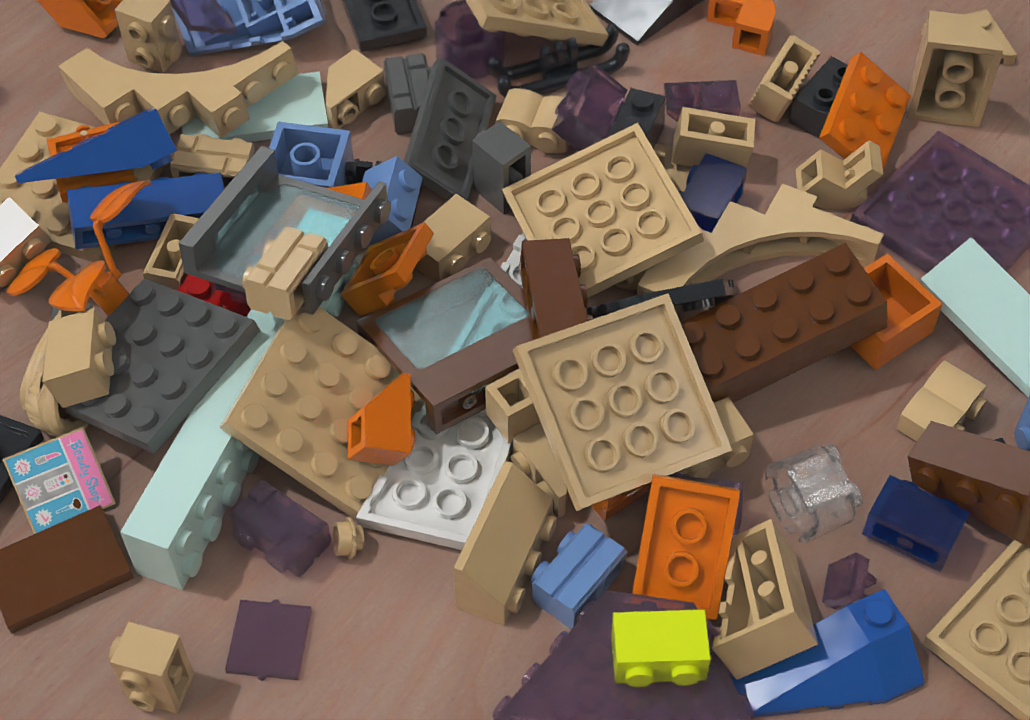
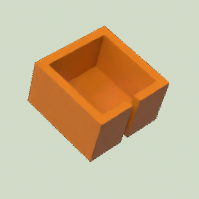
M885 254L864 268L887 301V328L850 345L875 371L933 333L943 305L889 254Z

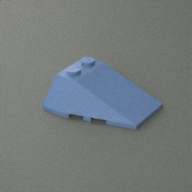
M170 0L190 56L293 39L324 24L326 19V10L322 0Z

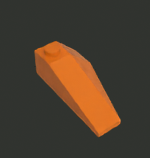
M123 0L37 1L60 27L105 38L119 25L115 9Z

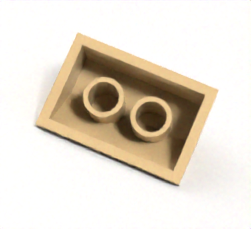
M929 10L909 86L911 97L908 102L907 119L979 128L1004 52V45L968 15Z
M504 461L454 566L456 608L505 626L511 612L518 613L526 592V589L522 588L527 575L532 577L539 566L542 553L538 552L543 540L550 541L557 524V517L552 516L553 499L511 462Z

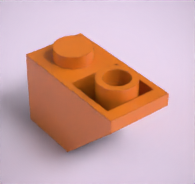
M402 373L348 419V460L394 466L412 453L415 444V431L411 428V411L415 402V394L411 389V374Z

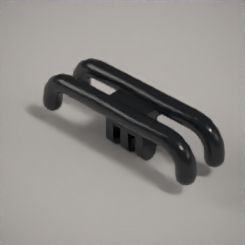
M609 24L606 27L609 35L604 46L589 44L578 47L575 37L566 39V49H564L562 41H557L553 43V53H551L549 45L546 44L540 46V58L507 67L501 66L499 57L491 56L487 60V67L490 75L497 79L498 91L504 98H506L510 89H526L538 94H544L617 72L627 62L630 47L627 43H620L616 47L615 55L608 61L578 69V62L605 54L615 45L619 35V27L616 24ZM541 73L543 77L541 80L523 85H511V80L532 74Z

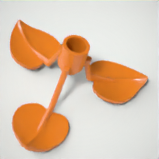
M146 180L123 185L108 194L91 213L89 218L94 222L93 229L107 264L104 261L92 262L75 276L55 262L61 255V252L56 248L48 249L26 263L6 292L10 296L23 294L38 284L47 272L56 271L67 278V280L59 285L49 297L48 302L52 307L65 311L85 312L88 299L91 297L107 316L112 314L130 293L118 281L122 273L115 265L102 229L104 224L115 218L141 189L153 184ZM107 265L110 270L109 272H105Z

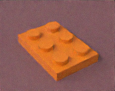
M860 52L852 56L819 138L843 159H846L869 140L880 146L882 168L884 170L911 95L865 54Z
M653 474L630 605L663 611L705 610L707 619L717 620L739 502V489Z

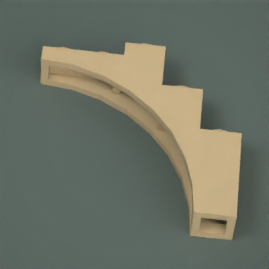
M283 41L243 61L202 72L164 74L128 69L103 59L88 47L58 66L69 92L105 125L119 121L122 122L153 107L157 110L169 134L195 117H198L220 138L250 119L247 111L248 107L299 74L292 49Z
M782 183L766 214L730 201L712 233L700 228L704 237L703 242L646 270L638 283L637 295L712 281L729 270L754 261L782 256H819L845 242L860 264L868 266L877 260L884 234L867 226L840 218L832 213L816 209L818 196ZM682 305L675 306L676 313L679 312Z

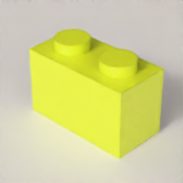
M705 610L613 613L611 639L615 684L627 683V685L632 687H644L653 682H673L677 685L685 686L707 680L710 651Z

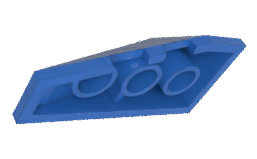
M151 107L109 127L106 133L87 138L74 145L72 149L66 152H59L16 173L14 177L18 183L142 168L150 165L151 169L154 170L171 162L173 159L170 154L176 152L177 149L157 110Z
M886 589L851 603L814 624L818 645L736 680L733 674L730 673L723 680L745 719L798 713L800 709L828 706V709L843 708L844 704L869 702L870 705L883 704L913 691L925 683L910 627Z

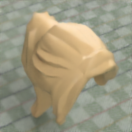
M59 310L53 320L81 311ZM47 328L36 346L25 371L20 388V402L22 410L26 411L30 422L36 428L48 435L59 437L81 427L86 429L89 423L59 410L58 401L42 382L48 334Z

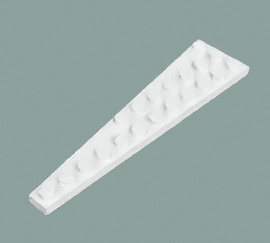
M524 233L518 235L510 256L500 266L522 289L519 263L522 241H527ZM494 282L491 289H487L450 355L527 317L528 313ZM424 403L420 412H416L411 421V428L415 431V444L412 453L396 465H389L384 477L379 476L372 488L371 494L367 497L357 514L356 522L357 525L365 528L462 550L504 461H509L513 441L507 443L487 416L486 409L435 434L427 425Z

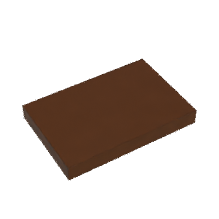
M101 505L0 549V610L11 634L134 578Z

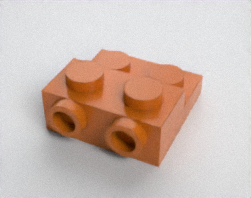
M424 222L370 245L340 295L359 316L391 305L395 300L394 293L396 290L402 289L412 280V271L417 263L427 254L426 247L434 232Z

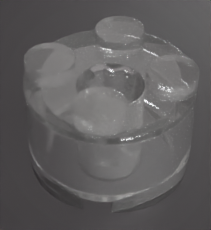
M832 444L824 447L813 445L768 465L766 469V480L773 478L774 489L768 492L771 505L789 534L797 531L801 535L797 540L801 543H807L851 523L856 515V507L863 504L860 489L854 482L849 481L842 468L841 455Z

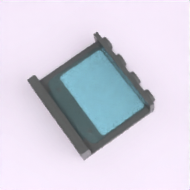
M261 146L179 242L184 273L246 293L242 286V279L246 269L250 265L255 266L258 263L267 241L270 239L275 240L285 226L302 230L304 234L309 232L323 236L328 241V249L302 282L304 303L299 310L313 315L321 303L331 297L334 286L343 274H347L350 271L354 259L362 248L368 247L372 235L379 225L384 224L388 220L391 203L387 197V184L379 181L367 198L363 200L278 174L275 150Z

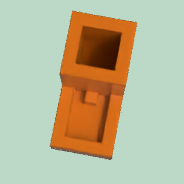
M709 0L707 21L734 28L732 48L765 56L772 39L776 7L773 0Z

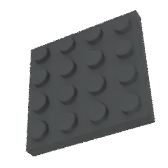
M144 278L104 321H108L112 325L116 335V344L112 346L114 374L110 376L109 394L62 408L58 403V409L155 454L261 330L253 319Z

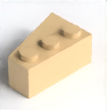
M769 519L733 536L725 581L729 585L726 601L720 602L718 613L722 618L720 636L714 637L712 649L736 680L816 646L818 641L795 552L773 520Z

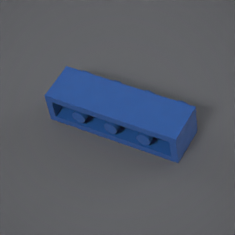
M197 173L192 176L161 177L150 180L153 185L141 189L115 218L104 224L102 230L107 244L116 245L159 239L170 215L174 213L200 218L224 190L221 173ZM126 181L116 185L98 187L83 186L78 189L67 190L68 214L75 250L100 247L93 229L94 222L89 217L96 206L108 194L132 182Z

